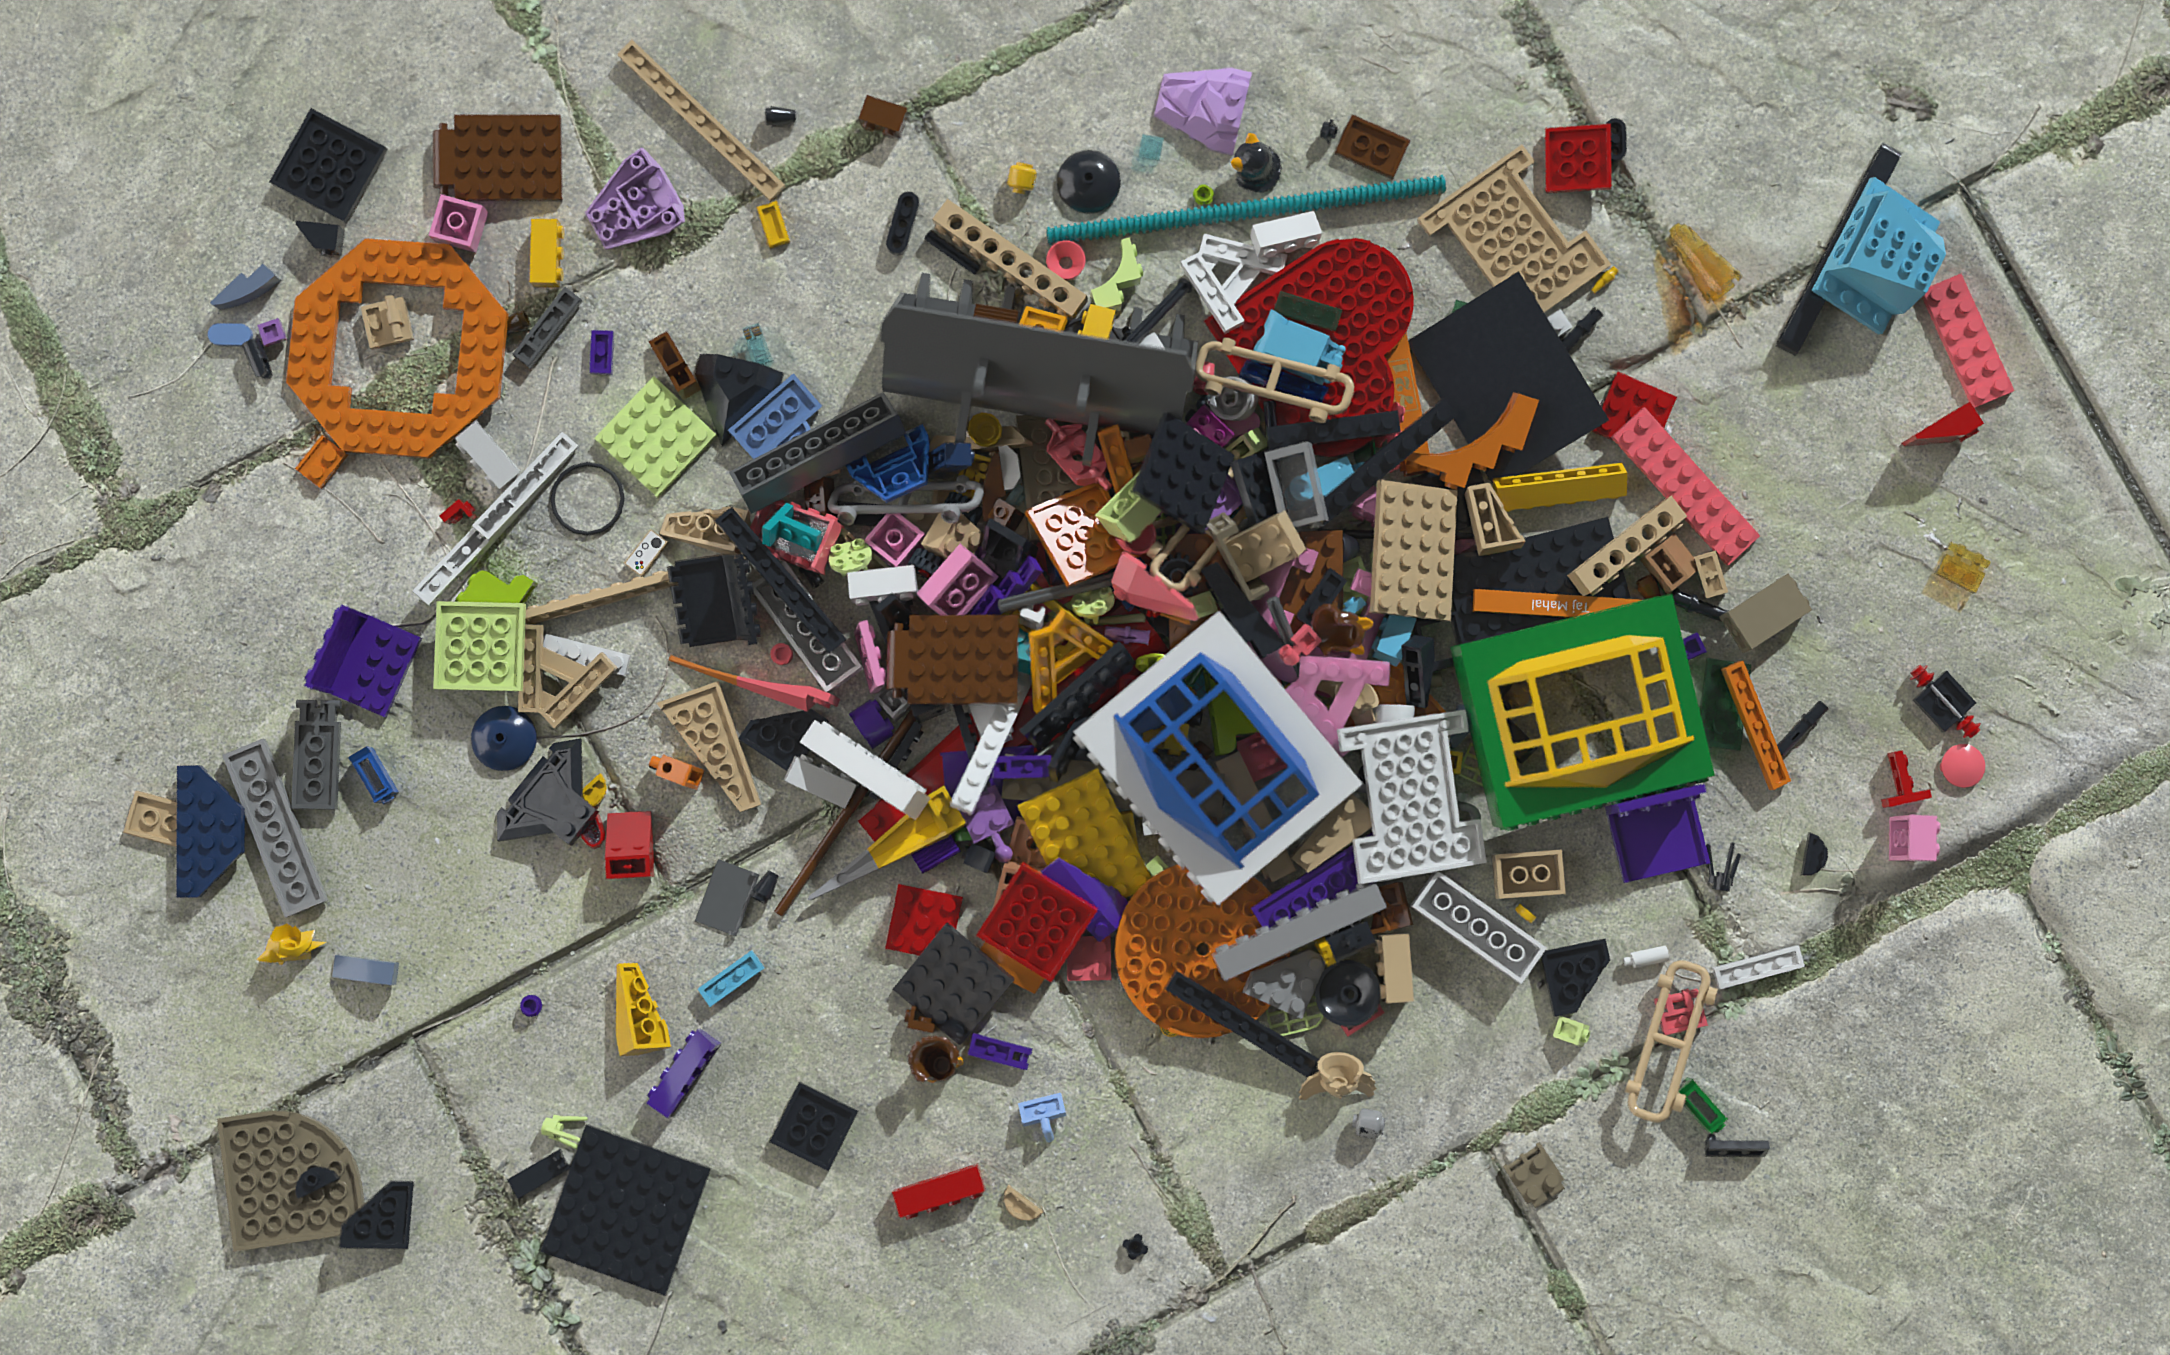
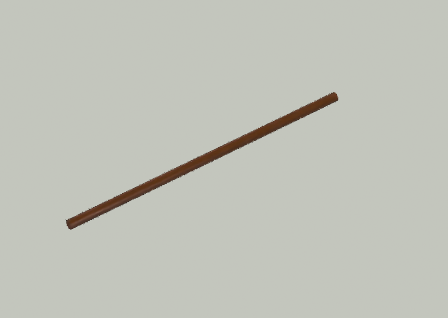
M911 709L878 757L888 763L914 721H916ZM860 783L846 808H843L775 908L774 912L782 917L785 915L869 791L867 787Z

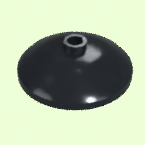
M1082 150L1070 155L1062 163L1057 174V189L1062 201L1069 208L1079 213L1094 214L1107 209L1116 200L1120 191L1121 177L1118 167L1110 157L1099 151ZM1086 175H1091V176L1093 177V179L1090 180V181H1087V180L1085 179V176H1086Z
M1342 960L1339 963L1332 964L1322 972L1315 988L1317 1006L1322 1015L1334 1024L1344 1027L1360 1025L1374 1015L1380 1004L1379 980L1375 973L1361 962ZM1350 991H1354L1355 993L1352 999L1348 998V993Z

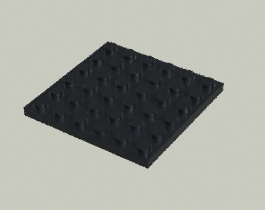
M586 1124L540 1252L666 1296L712 1168Z

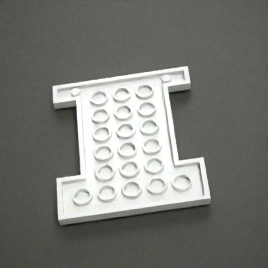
M1466 710L1337 729L1340 751L1361 749L1373 836L1352 839L1359 884L1487 863L1481 819L1459 821L1448 735L1468 732Z

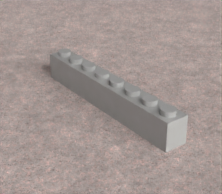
M1375 882L1358 883L1356 885L1357 888L1350 892L1348 889L1338 892L1336 894L1337 898L1330 901L1328 898L1316 903L1317 907L1310 910L1308 907L1296 912L1297 916L1290 919L1288 916L1276 921L1277 925L1270 928L1263 926L1256 930L1255 935L1250 937L1244 935L1235 939L1236 943L1228 946L1224 944L1215 948L1216 952L1211 955L1224 981L1386 908L1377 884Z

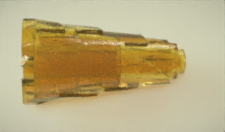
M1677 223L1669 230L1671 233L1669 235L1671 244L1682 258V262L1693 277V281L1702 294L1701 296L1708 304L1711 302L1710 299L1714 302L1735 287V284L1732 282L1735 278L1738 282L1742 279L1743 276L1740 271L1735 269L1721 254L1719 255L1706 241L1704 242L1690 226Z

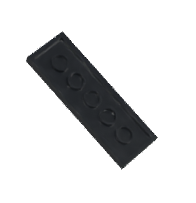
M1118 641L1026 723L1020 731L1038 751L1048 746L1051 739L1058 733L1063 732L1075 718L1080 717L1089 705L1097 702L1107 689L1115 686L1117 680L1124 674L1129 673L1136 664V661L1123 644Z

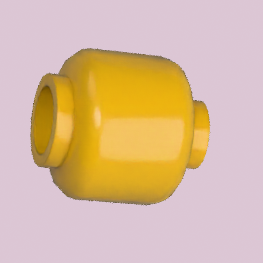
M1016 162V165L1010 166L1007 184L1013 188V192L1025 195L1026 191L1034 189L1037 171L1033 169V165Z

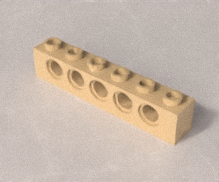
M1672 496L1662 500L1567 576L1582 596L1590 593L1592 596L1603 589L1601 585L1605 581L1610 583L1619 576L1617 572L1620 569H1628L1635 563L1634 558L1638 555L1643 557L1651 551L1649 546L1654 542L1656 545L1667 538L1665 534L1668 531L1674 532L1683 525L1681 521L1687 515ZM1658 518L1663 521V527L1659 525ZM1642 530L1647 533V540L1643 538ZM1626 543L1631 546V552L1626 549ZM1610 556L1615 558V565L1610 562ZM1594 568L1599 571V578L1594 575Z

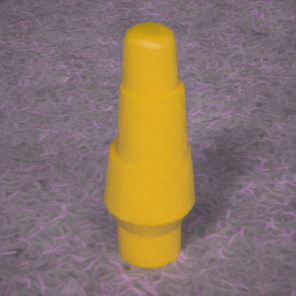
M1613 266L1610 270L1605 271L1591 289L1592 292L1597 293L1606 284L1613 281L1619 270Z

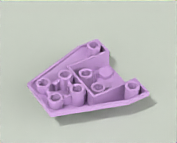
M642 147L624 159L585 212L606 250L668 234L685 222L684 205L666 173Z

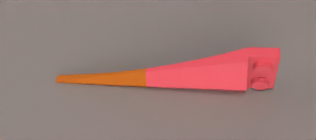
M670 655L668 660L804 711H808L816 703L829 709L831 705L838 707L840 701L836 696L811 686L780 684L740 677L703 667Z

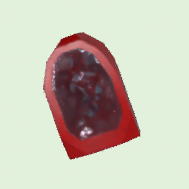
M599 813L581 834V838L586 845L594 850L601 847L605 841V830Z

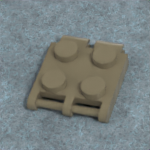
M1540 1142L1535 1144L1536 1147L1526 1154H1520V1158L1511 1164L1502 1166L1527 1204L1532 1203L1535 1208L1548 1200L1545 1195L1547 1191L1553 1197L1565 1189L1561 1183L1565 1179ZM1538 1150L1540 1151L1538 1154H1536L1535 1156H1533V1157L1530 1158L1529 1160L1527 1159L1529 1156H1531L1532 1154H1534V1153L1537 1152ZM1523 1161V1164H1521L1512 1171L1510 1170L1511 1168H1513L1514 1166Z

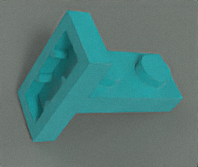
M785 503L762 527V543L769 547L781 537L817 553L822 542L821 531L794 520V506Z

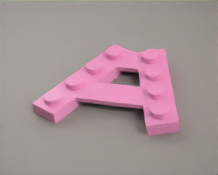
M1301 655L1299 678L1290 684L1285 691L1342 758L1349 751H1340L1337 729L1345 728L1344 725L1365 684L1388 686L1390 662ZM1321 680L1343 682L1330 709L1315 694Z

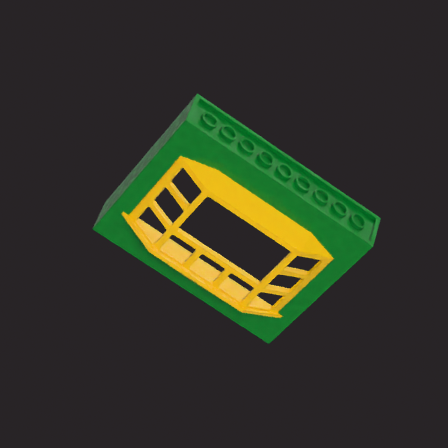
M1672 595L1657 596L1450 647L1493 827L1506 830V832L1519 829L1518 825L1527 824V826L1540 824L1539 820L1548 819V821L1561 818V814L1577 815L1582 813V809H1601L1604 803H1611V805L1624 803V798L1640 799L1646 797L1645 793L1660 794L1667 792L1666 788L1680 789L1687 787V783H1704L1709 781L1708 777L1715 776ZM1656 647L1662 672L1643 678L1638 652ZM1630 655L1643 709L1642 713L1552 736L1548 735L1535 682L1536 677ZM1527 680L1533 705L1505 711L1499 686ZM1664 680L1670 704L1651 710L1645 686ZM1672 712L1677 737L1659 743L1653 718ZM1535 713L1541 737L1525 742L1512 743L1507 718ZM1645 720L1651 743L1650 746L1625 752L1619 726ZM1610 728L1617 753L1591 760L1585 735ZM1577 737L1583 760L1582 763L1557 769L1551 743ZM1542 745L1548 771L1520 776L1514 752Z

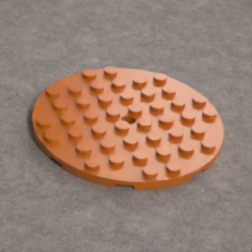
M1176 864L1148 879L1133 894L1124 908L1115 937V962L1118 976L1134 1006L1156 1025L1186 1037H1219L1233 1031L1164 989L1174 971H1179L1254 1019H1258L1270 1005L1242 992L1248 977L1256 969L1264 968L1273 962L1290 957V951L1224 981L1211 954L1215 953V948L1227 944L1230 946L1235 944V939L1241 936L1248 935L1250 937L1255 935L1256 930L1262 926L1252 912L1251 907L1272 894L1261 882L1252 876L1219 905L1215 901L1210 903L1201 893L1204 888L1200 884L1196 886L1186 875L1190 871L1186 867L1182 869ZM1200 943L1208 945L1209 950L1207 954H1198L1196 948Z

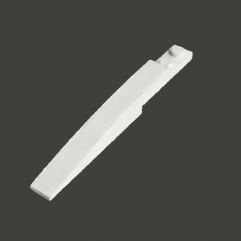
M561 432L472 525L473 528L413 589V593L430 607L459 576L462 577L490 548L579 446Z

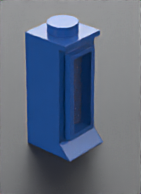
M366 746L347 757L358 772L374 803L385 805L395 799L394 795L399 793L373 747Z

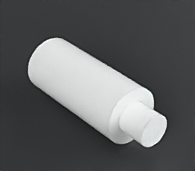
M1666 946L1632 952L1630 957L1623 958L1625 967L1632 965L1633 968L1667 962L1669 961V953Z

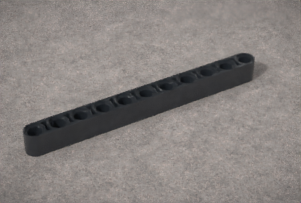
M1882 143L1877 149L1779 336L1776 347L1793 356H1796L1826 301L1812 291L1823 267L1869 179L1876 177L1884 184H1887L1902 152L1885 143Z

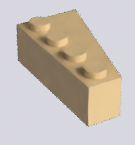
M1351 793L1319 821L1290 855V858L1309 873L1352 842V839H1356L1372 827L1369 808Z

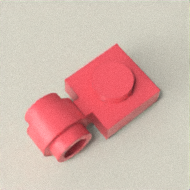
M1305 624L1290 639L1294 646L1287 644L1279 650L1280 658L1286 665L1294 666L1300 660V653L1307 656L1322 640L1309 625Z

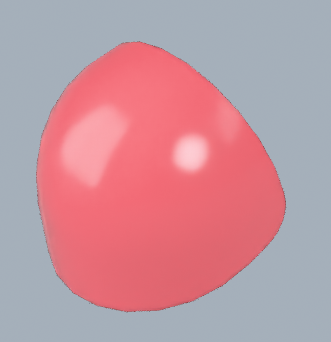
M1153 523L1147 525L1140 536L1131 543L1118 537L1115 540L1122 549L1130 554H1144L1149 551L1156 541L1155 527Z

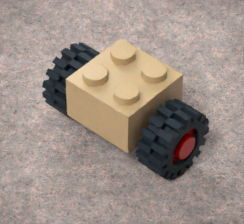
M951 491L943 504H964L971 500L961 493ZM978 506L972 511L961 512L958 521L953 524L945 522L941 517V513H939L921 543L927 550L917 548L908 562V566L914 565L916 574H920L922 578L929 580L959 544H962L974 554L984 538V534L976 527L983 515L982 507Z

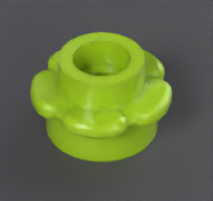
M1202 184L1197 189H1194L1193 197L1197 204L1208 205L1213 201L1214 191L1211 187Z

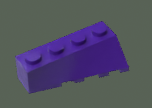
M701 1028L697 1029L696 1032L692 1030L685 1039V1042H687L683 1050L679 1049L672 1058L675 1061L671 1068H665L659 1077L662 1081L658 1087L654 1085L647 1094L649 1100L646 1104L666 1118H670L722 1044Z

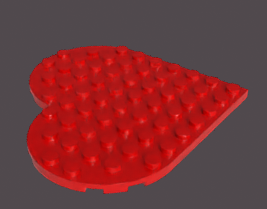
M1360 238L1335 239L1318 245L1243 294L1234 304L1244 319V324L1225 334L1213 315L1204 320V323L1217 342L1222 343L1223 338H1230L1236 342L1235 346L1253 350L1257 341L1264 335V324L1271 309L1287 320L1329 335L1331 341L1346 348L1345 353L1342 355L1343 361L1341 364L1343 366L1340 373L1348 375L1353 380L1354 393L1347 410L1337 415L1328 414L1327 419L1392 411L1395 388L1392 371L1385 356L1400 343L1409 328L1414 309L1413 288L1402 263L1386 248ZM1226 355L1241 378L1248 380L1254 386L1266 389L1273 368L1272 364H1261L1250 361L1248 358ZM1281 369L1274 391L1337 406L1342 401L1345 384L1339 381L1327 384L1324 381L1323 385H1320ZM1258 396V405L1264 412V401L1273 399ZM1274 400L1276 403L1278 426L1313 421L1309 418L1311 409ZM1374 438L1312 445L1314 456L1319 457L1343 456L1363 448Z

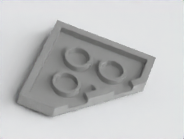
M1309 949L1302 950L1291 957H1285L1271 963L1269 966L1252 971L1242 992L1302 1019L1326 963L1320 954Z

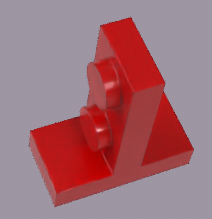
M1903 750L1887 753L1898 796L1881 799L1882 807H1893L1932 798L1930 789L1912 791L1914 782L1908 774L1907 767L1909 762L1906 754H1903Z

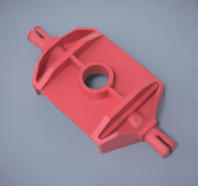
M1047 419L1045 424L1053 431L1047 445V453L1076 485L1087 486L1099 483L1105 491L1110 490L1113 484L1105 477V473L1108 470L1103 452L1096 444L1094 445L1091 466L1082 465V461H1075L1072 458L1074 455L1083 456L1087 434L1082 430V424L1064 425L1061 427L1055 420Z

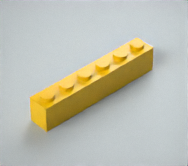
M1622 463L1493 478V489L1506 512L1514 509H1532L1539 506L1552 507L1556 504L1564 503L1575 504L1580 501L1594 502L1605 498L1617 499L1627 496V471Z

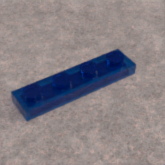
M1246 360L1240 371L1239 378L1266 387L1272 368ZM1280 371L1275 391L1323 403L1329 387Z

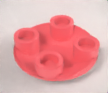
M1958 744L1946 751L1940 764V771L1952 785L1961 788L1971 787L1982 779L1985 773V760L1981 752L1975 747L1968 744Z

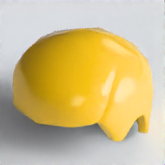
M980 412L970 419L968 435L977 445L989 447L996 444L1001 438L1002 426L993 414Z

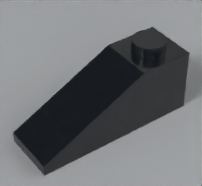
M1413 635L1401 645L1406 705L1427 708L1435 661L1434 638Z

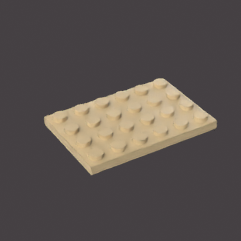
M1386 480L1377 481L1370 612L1451 621L1457 508L1456 490Z

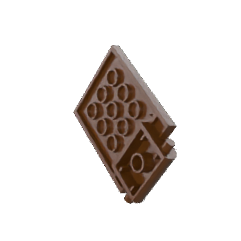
M561 114L454 115V129H448L447 123H439V129L432 132L433 188L440 189V195L449 196V189H455V198L464 201H563Z
M910 615L909 631H903L902 623H895L894 631L887 632L886 690L893 691V699H902V691H908V704L910 705L1018 704L1019 616Z

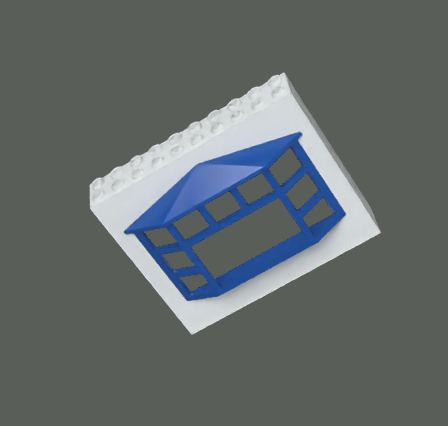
M1220 611L1212 615L1073 731L1076 734L1073 739L1081 748L1086 746L1090 751L1087 756L1096 766L1099 763L1104 768L1102 774L1110 783L1112 781L1116 782L1119 786L1116 790L1124 800L1127 798L1131 800L1133 804L1130 807L1137 816L1143 815L1147 821L1144 823L1153 835L1156 832L1160 835L1161 838L1158 841L1166 851L1172 850L1175 853L1172 858L1182 869L1186 867L1190 871L1186 875L1196 886L1200 884L1204 888L1201 893L1210 903L1215 901L1218 905L1362 785L1357 776ZM1199 665H1203L1219 683L1201 700H1198L1182 682ZM1174 686H1177L1193 706L1172 722L1156 704V701ZM1222 690L1229 694L1288 765L1284 772L1244 805L1238 802L1178 729L1180 725ZM1151 708L1167 728L1146 744L1131 727L1130 723L1145 710ZM1173 733L1189 752L1190 756L1172 771H1168L1152 749ZM1196 761L1213 781V784L1195 799H1192L1175 777ZM1294 773L1306 788L1307 794L1290 808H1287L1276 795L1274 789ZM1219 789L1234 806L1236 812L1218 827H1215L1199 808V804ZM1268 795L1282 814L1264 830H1261L1248 814V810ZM1243 817L1256 836L1235 852L1222 836V832L1237 819Z

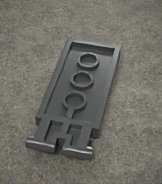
M297 699L296 708H300L299 721H295L291 808L338 809L341 722H337V709L342 708V701L321 700L320 708H317V700Z

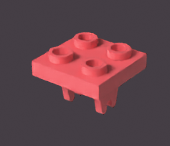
M1260 732L1237 742V750L1240 752L1254 782L1288 767Z

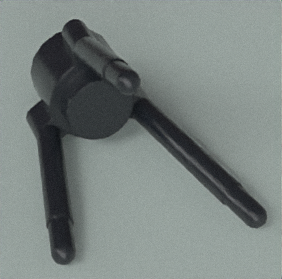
M1734 842L1730 844L1724 873L1717 872L1716 876H1714L1711 846L1706 844L1710 864H1708V883H1713L1712 889L1730 892V887L1733 886V879L1741 858V854L1738 853L1730 872L1735 847Z

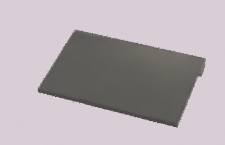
M718 859L695 921L737 936L753 893L752 889L756 885L760 874Z

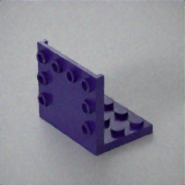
M341 604L333 613L332 620L334 621L331 627L324 633V643L321 649L319 648L314 655L315 663L312 669H309L305 675L304 680L306 682L304 686L312 690L334 695L387 718L422 638Z
M1705 784L1604 806L1623 883L1710 864L1695 800L1701 799L1700 794L1707 793Z

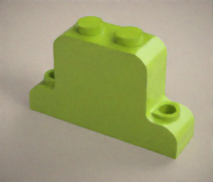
M483 570L471 575L467 582L468 587L464 592L462 591L458 594L455 602L526 603L538 583L525 575H517L510 584H506L493 574Z
M1205 668L1203 675L1207 695L1217 684L1210 678L1211 673ZM1223 690L1208 702L1215 756L1226 755L1236 749V736L1259 733L1258 729L1234 700Z

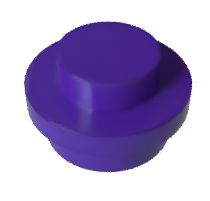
M527 995L520 1003L521 1012L528 1017L537 1016L543 1007L541 999L536 995Z

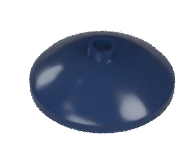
M497 706L485 711L475 722L471 733V745L475 756L488 768L498 771H510L524 765L533 755L537 744V732L531 718L525 712H518V708L511 706ZM502 733L504 739L499 742L497 736Z

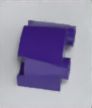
M869 699L849 713L854 724L872 749L892 737L893 732L891 730L894 729L888 717L883 719L879 713L882 711V708L876 699L873 701Z

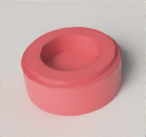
M778 643L771 650V658L778 665H786L791 662L793 651L789 645Z

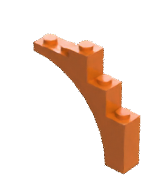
M1513 392L1505 411L1484 435L1472 443L1453 451L1438 454L1413 452L1405 459L1407 460L1406 465L1418 469L1420 465L1428 467V472L1437 475L1442 471L1439 480L1445 482L1444 486L1457 490L1458 486L1465 488L1473 463L1474 468L1486 471L1487 467L1494 469L1502 444V449L1507 451L1523 450L1539 400Z

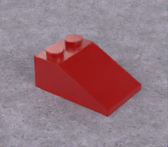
M1968 402L1903 441L1902 445L1915 446L1951 443L1957 439L1962 442L1978 433V427L1983 425L1984 422L1971 402Z

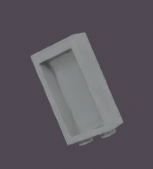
M1304 442L1265 452L1278 513L1286 511L1297 533L1302 531L1301 527L1309 525L1310 529L1322 527L1323 522L1329 520L1312 444Z

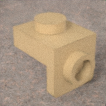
M1527 680L1513 682L1508 692L1503 696L1502 700L1507 701L1511 705V709L1523 708L1530 700L1531 694Z

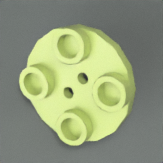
M857 538L843 544H835L830 549L829 564L833 570L841 573L842 577L847 576L846 573L856 572L861 569L866 571L868 570L867 565L872 559L871 548L862 538Z
M1104 587L1074 595L1071 600L1073 612L1078 616H1082L1087 624L1091 619L1094 624H1097L1099 616L1108 612L1114 605L1115 598L1112 589Z

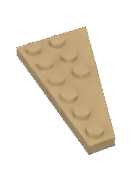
M719 681L656 703L740 812L762 805Z

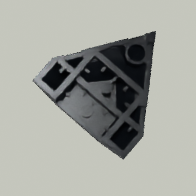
M720 354L699 355L695 376L702 389L704 401L722 447L733 436L728 430L782 384L783 372L760 363Z

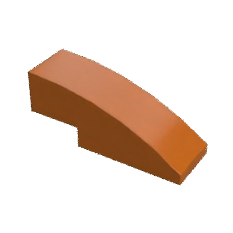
M984 942L980 949L1015 978L1013 983L1034 994L1045 980V978L987 942Z

